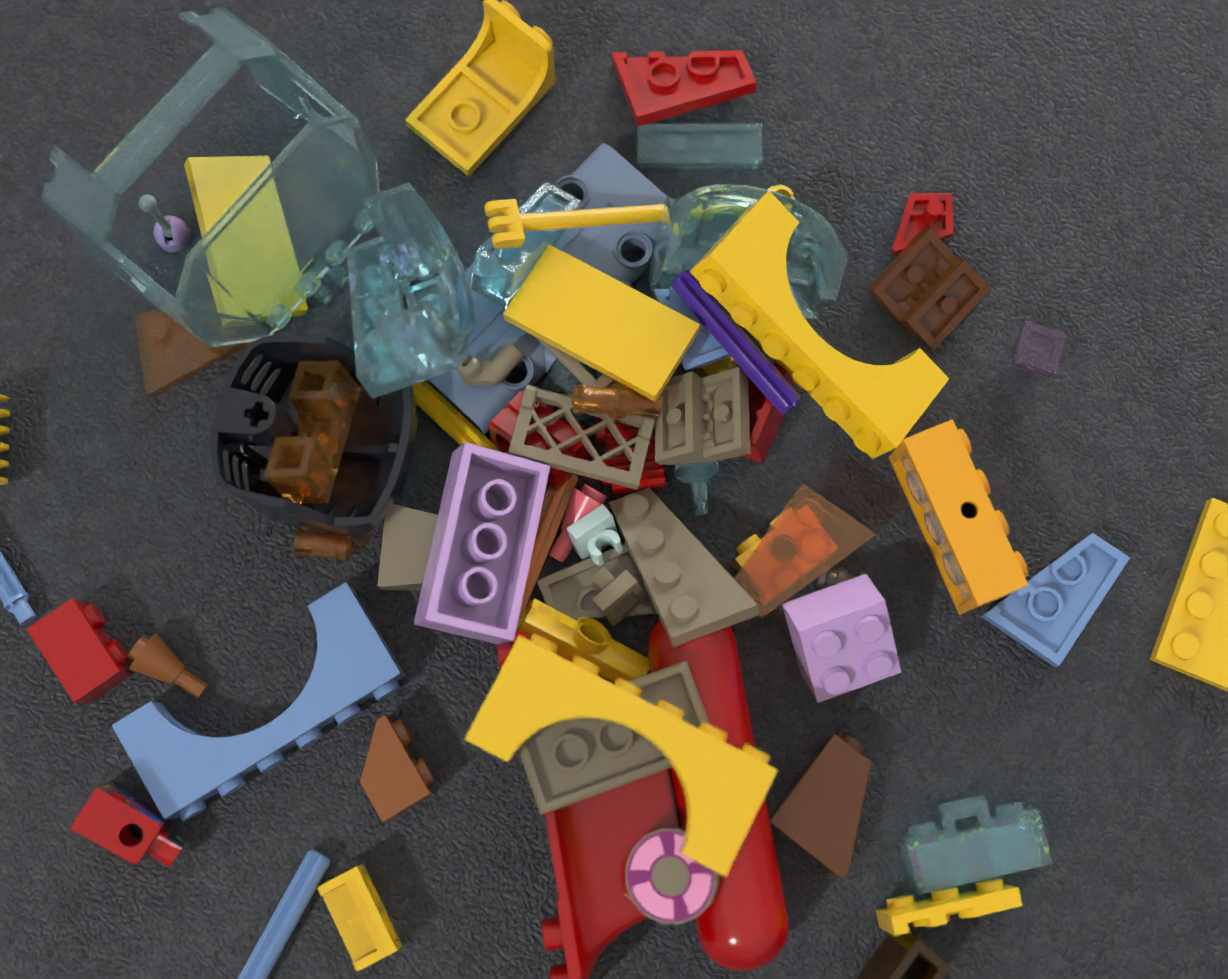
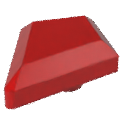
M910 193L891 253H900L923 228L932 229L940 240L952 237V194Z

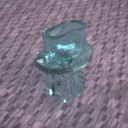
M717 461L678 464L674 467V476L684 483L691 484L695 515L708 514L706 481L712 479L719 472L720 468Z

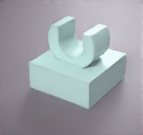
M603 504L567 528L574 551L582 561L591 558L595 564L601 566L604 564L601 551L608 546H613L618 553L623 551L613 515Z

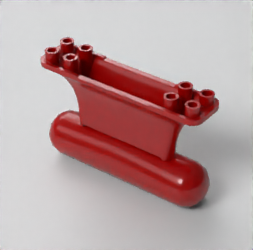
M659 618L648 635L647 654L651 673L687 661L709 724L728 734L724 742L741 751L744 744L756 748L736 638L731 626L673 648ZM517 631L513 642L497 644L500 669L505 664L518 637L521 636L529 640L526 631ZM673 767L545 813L559 896L557 901L559 916L543 919V922H541L545 950L550 951L564 948L566 958L565 964L550 966V979H589L598 957L605 948L622 932L636 923L649 918L632 902L626 886V863L632 848L645 835L662 828L675 827L686 829L687 806L685 795ZM764 797L726 877L720 874V886L713 903L700 916L695 918L698 939L704 953L717 965L732 971H752L768 965L782 952L789 938V918L766 797Z

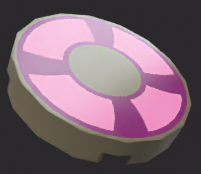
M662 828L645 835L632 848L626 863V886L632 902L645 916L661 924H682L697 918L713 903L720 886V874L679 852L684 839L685 828Z

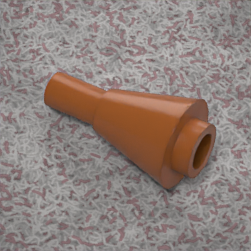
M157 633L150 639L143 635L127 656V658L133 661L129 670L171 685L176 684L197 699L208 686L207 683L185 669L186 666Z

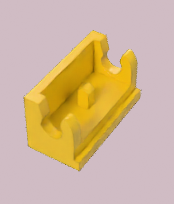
M364 864L350 869L317 888L329 909L357 972L403 947Z

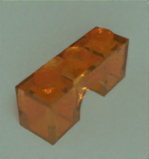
M339 360L299 361L288 396L289 401L294 405L299 416L298 437L275 438L264 477L284 499L295 503H329L361 390Z

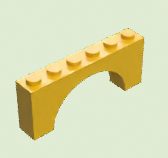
M768 191L736 220L689 272L699 281L701 287L707 293L713 295L731 314L732 319L738 325L744 327L757 340L764 352L775 359L792 376L795 384L805 390L823 408L827 417L835 421L853 439L855 445L861 451L874 459L898 447L949 378L920 348L892 365H871L843 355L826 343L814 331L797 306L787 276V248L790 237L799 221Z
M533 633L530 640L519 636L465 740L510 763L518 749L530 737L540 730L562 721L584 718L600 719L634 730L653 743L664 754L681 782L687 806V823L679 852L726 877L778 771L767 765L770 756L747 744H744L741 751L724 742L728 734L708 723L702 722L699 729L682 720L685 712L670 703L659 700L657 706H654L640 699L642 689L618 677L614 684L598 677L597 674L600 668L575 655L572 662L567 661L555 654L558 648L557 645Z

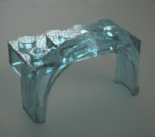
M409 182L364 198V209L381 236L347 248L356 376L372 399L456 370L455 357L463 355L475 326V309L472 293L457 252L435 214ZM435 273L439 274L437 277L433 279L421 282L413 286H408L410 282L413 280H426L432 277ZM404 293L408 304V309L404 310L403 303Z
M717 184L698 188L677 199L666 197L648 274L649 290L669 289V291H674L672 289L673 280L685 270H691L710 250L707 247H712L736 220L769 190L745 185ZM770 191L799 221V224L794 229L789 251L786 255L787 276L789 285H792L804 318L817 320L822 299L833 301L837 299L849 255L835 229L832 228L824 217L795 199ZM704 211L703 217H702V221H701L700 230H699V234H698V238H697L696 236H697V232H698V227H699L701 215H702V212Z

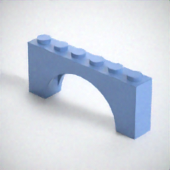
M345 582L308 605L317 632V653L314 667L307 684L298 698L288 709L270 723L237 736L209 737L194 732L181 724L168 711L164 703L150 701L111 725L164 819H177L180 817L182 822L193 818L207 808L204 801L219 793L221 797H225L237 791L246 784L243 779L244 776L257 768L261 773L274 768L285 760L282 753L296 744L300 749L311 745L323 736L320 729L335 720L338 725L344 724L362 712L359 706L372 697H375L377 701L383 700L400 689L398 681L406 677L351 585Z

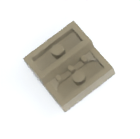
M740 367L703 378L692 371L670 378L655 402L656 463L660 465L704 463L750 454L748 376Z

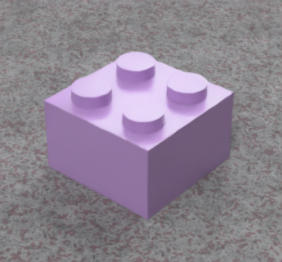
M867 574L782 604L800 674L817 703L901 673L886 601Z

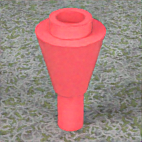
M584 484L581 490L575 487L572 488L561 526L562 532L551 548L550 556L562 563L565 561L573 547L567 528L601 506L607 498L606 495L587 484Z

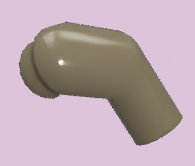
M507 343L492 360L477 359L473 355L464 356L458 362L457 371L461 375L463 382L471 386H496L509 375L524 356L516 347Z

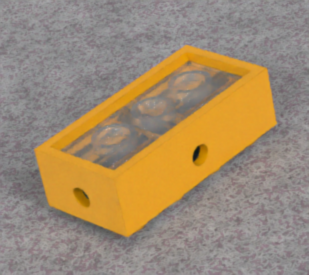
M952 419L903 439L888 458L959 615H962L1028 586L1025 578L1028 576V568L1022 555L1018 551L1013 552L1006 537L1009 535V527L1004 515L999 510L995 511L988 497L990 485L985 474L980 469L976 470L969 456L972 448L968 436L963 429L957 430Z

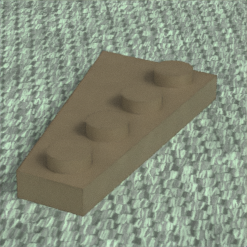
M650 488L609 502L611 514L673 648L759 615L757 603Z

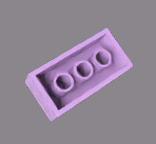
M466 442L452 452L414 625L493 644L514 641L550 465Z

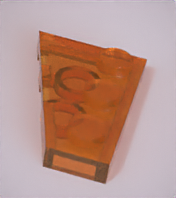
M217 298L134 314L146 396L153 399L164 393L165 388L182 379L186 381L199 374L198 370L220 358L226 359L248 347L252 342L270 335L267 318L223 322Z

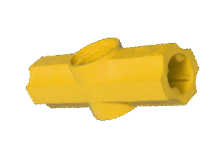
M535 598L529 602L517 624L516 632L526 631L529 640L533 633L547 639L558 646L555 654L567 661L572 662L576 655L598 666L600 670L597 676L612 684L615 683L617 677L629 682L646 676L650 669L649 660L646 656L611 639L608 629L597 620L590 617H581L575 620Z

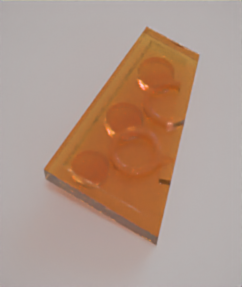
M802 483L734 580L757 603L758 617L762 619L860 546L871 540L876 534Z

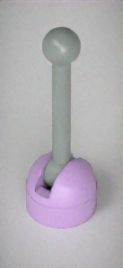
M141 196L138 202L140 209L144 212H149L157 221L153 230L157 243L169 252H178L184 249L191 237L190 230L185 222L176 216L164 217L156 208L157 202L153 196ZM173 237V240L167 241V238Z

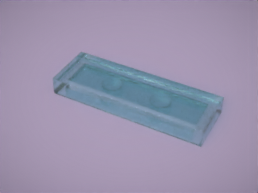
M646 124L637 126V169L762 168V124Z

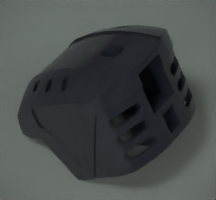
M273 335L262 337L252 342L233 366L223 386L212 428L211 459L217 483L224 490L250 504L257 512L273 521L279 520L315 530L337 532L341 535L369 533L389 511L396 498L400 497L409 472L418 424L412 381L405 372L396 367L372 360L324 335ZM259 355L258 358H257V359L254 361V363L251 365V367L249 368V370L247 371V373L244 375V372L247 370V368L249 367V365H250V364L252 363V361L256 358V356ZM267 362H269V363L264 367V369L261 371V373L259 374V376L257 377V379H256V380L254 381V383H253V380L255 379V377L257 376V374L259 373V371L263 368V366H264ZM273 374V376L270 378V380L268 381V383H267V384L265 385V387L263 388V386H264V384L266 383V381H267V380L269 379V377ZM337 384H340V390H341V401H340V402H337V391H336V386H337ZM359 387L362 388L363 403L359 405L358 397ZM380 393H382L383 405L379 407ZM307 436L308 444L306 449L298 455H292L290 451L292 442L298 437ZM314 501H316V504L311 509L310 506ZM338 504V507L335 509L333 514L329 516L334 506ZM358 507V510L355 512L353 517H350L354 512L355 508Z

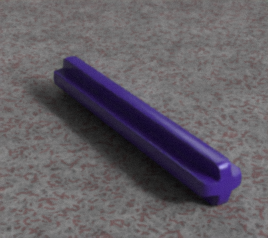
M685 270L673 280L672 289L781 414H785L794 408L800 400V395L732 319L729 313L713 295L707 293L701 287L699 281L689 272L690 270Z

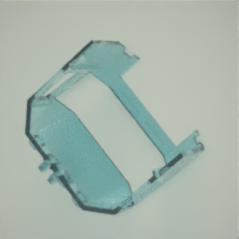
M223 7L210 9L208 15L200 16L192 11L181 12L178 14L185 23L214 44L92 173L53 144L50 162L56 166L53 181L44 184L41 200L97 261L206 346L216 347L252 342L262 337L272 336L276 330L285 327L291 319L292 312L305 298L313 295L319 301L326 304L332 298L327 288L321 284V280L326 274L332 280L342 285L349 279L346 270L339 264L345 260L350 247L359 237L367 234L374 227L377 217L381 214L378 162L358 118L268 38ZM247 65L257 85L281 101L291 117L296 119L302 116L309 122L187 254L174 298L141 270L111 236L120 196L242 66ZM304 91L334 116L324 118L312 108Z

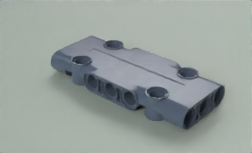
M602 143L571 175L557 180L553 186L552 194L542 204L536 202L522 214L669 204L674 202L612 147ZM569 195H575L582 199L580 204L573 207L566 206L561 201ZM676 220L524 232L525 241L521 247L496 249L492 244L462 274L456 284V291L437 301L433 314L396 350V353L410 368H413L485 435L489 431L491 420L503 408H506L508 403L521 390L523 391L526 388L527 384L535 386L536 382L546 372L550 374L562 365L535 336L507 322L503 317L505 309L547 246L550 244L632 288L631 284L648 274L651 264L690 225V221ZM634 249L642 252L644 257L638 262H628L622 255L627 250ZM460 312L465 315V319L458 326L452 327L444 324V319L450 313ZM507 343L516 347L524 356L515 368L525 370L527 377L517 384L509 383L504 379L496 386H471L463 382L461 375L457 371L458 362L464 356L473 355L477 359L492 360Z

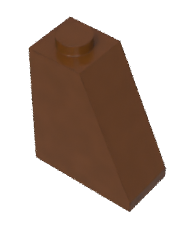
M846 733L841 738L836 734L827 737L769 815L771 826L841 879H844L849 873L871 767V761L863 756L866 748Z

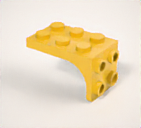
M497 0L483 1L484 21L476 40L464 57L405 119L408 128L468 177L471 176L556 83L553 42L551 38L541 28L537 26L531 28L522 21L518 11L505 0L501 2Z

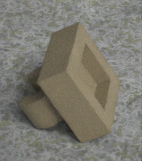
M603 567L591 577V580L597 585L596 588L600 591L592 599L602 615L613 627L647 598L638 581L627 570L615 579Z

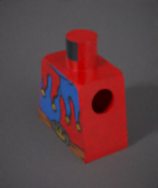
M112 780L95 789L70 827L76 833L135 865H138L149 855L170 868L185 846V843L163 831L170 819H164L159 810ZM131 824H136L142 828L143 838H137L132 834Z

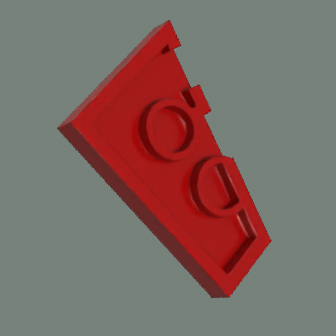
M742 50L692 51L689 56L665 57V52H649V57H627V52H612L613 66L638 127L756 93V80Z

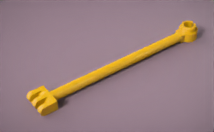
M778 185L772 186L765 192L770 191L792 213L796 202L795 198H793L794 193L790 188ZM759 194L756 198L519 214L516 199L489 201L484 205L486 216L493 217L488 220L490 232L497 233L491 237L493 247L503 249L521 247L525 241L524 232L741 216L764 194Z

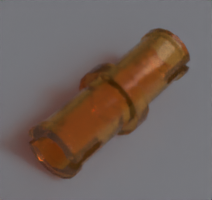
M613 383L610 387L578 384L575 386L576 392H572L571 398L572 408L575 413L608 414L613 419H623L626 415L656 418L660 415L659 411L663 409L662 393L655 402L629 389L625 384Z

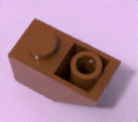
M383 715L376 721L360 784L382 822H389L435 794L430 784L436 781L425 759L422 757L416 761L408 745L413 743L414 740L403 721L399 719L394 722L392 717L388 715Z

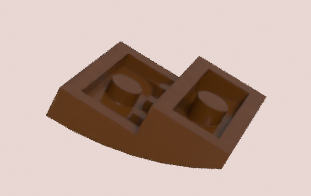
M923 228L866 290L907 331L928 349L934 351L991 289L965 259H957L932 229Z

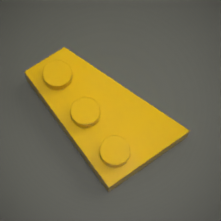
M1002 878L988 879L976 882L975 891L959 894L958 887L941 888L930 891L932 899L914 902L913 895L893 897L886 900V908L875 910L879 928L896 936L909 933L908 923L912 922L914 927H935L947 924L950 921L949 915L958 914L959 918H971L1022 906L1019 888L1012 885H1003Z

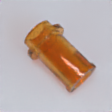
M298 528L294 539V548H296L294 554L295 556L332 559L334 564H340L341 560L348 561L350 558L352 536L348 534L341 535L337 532L330 533Z

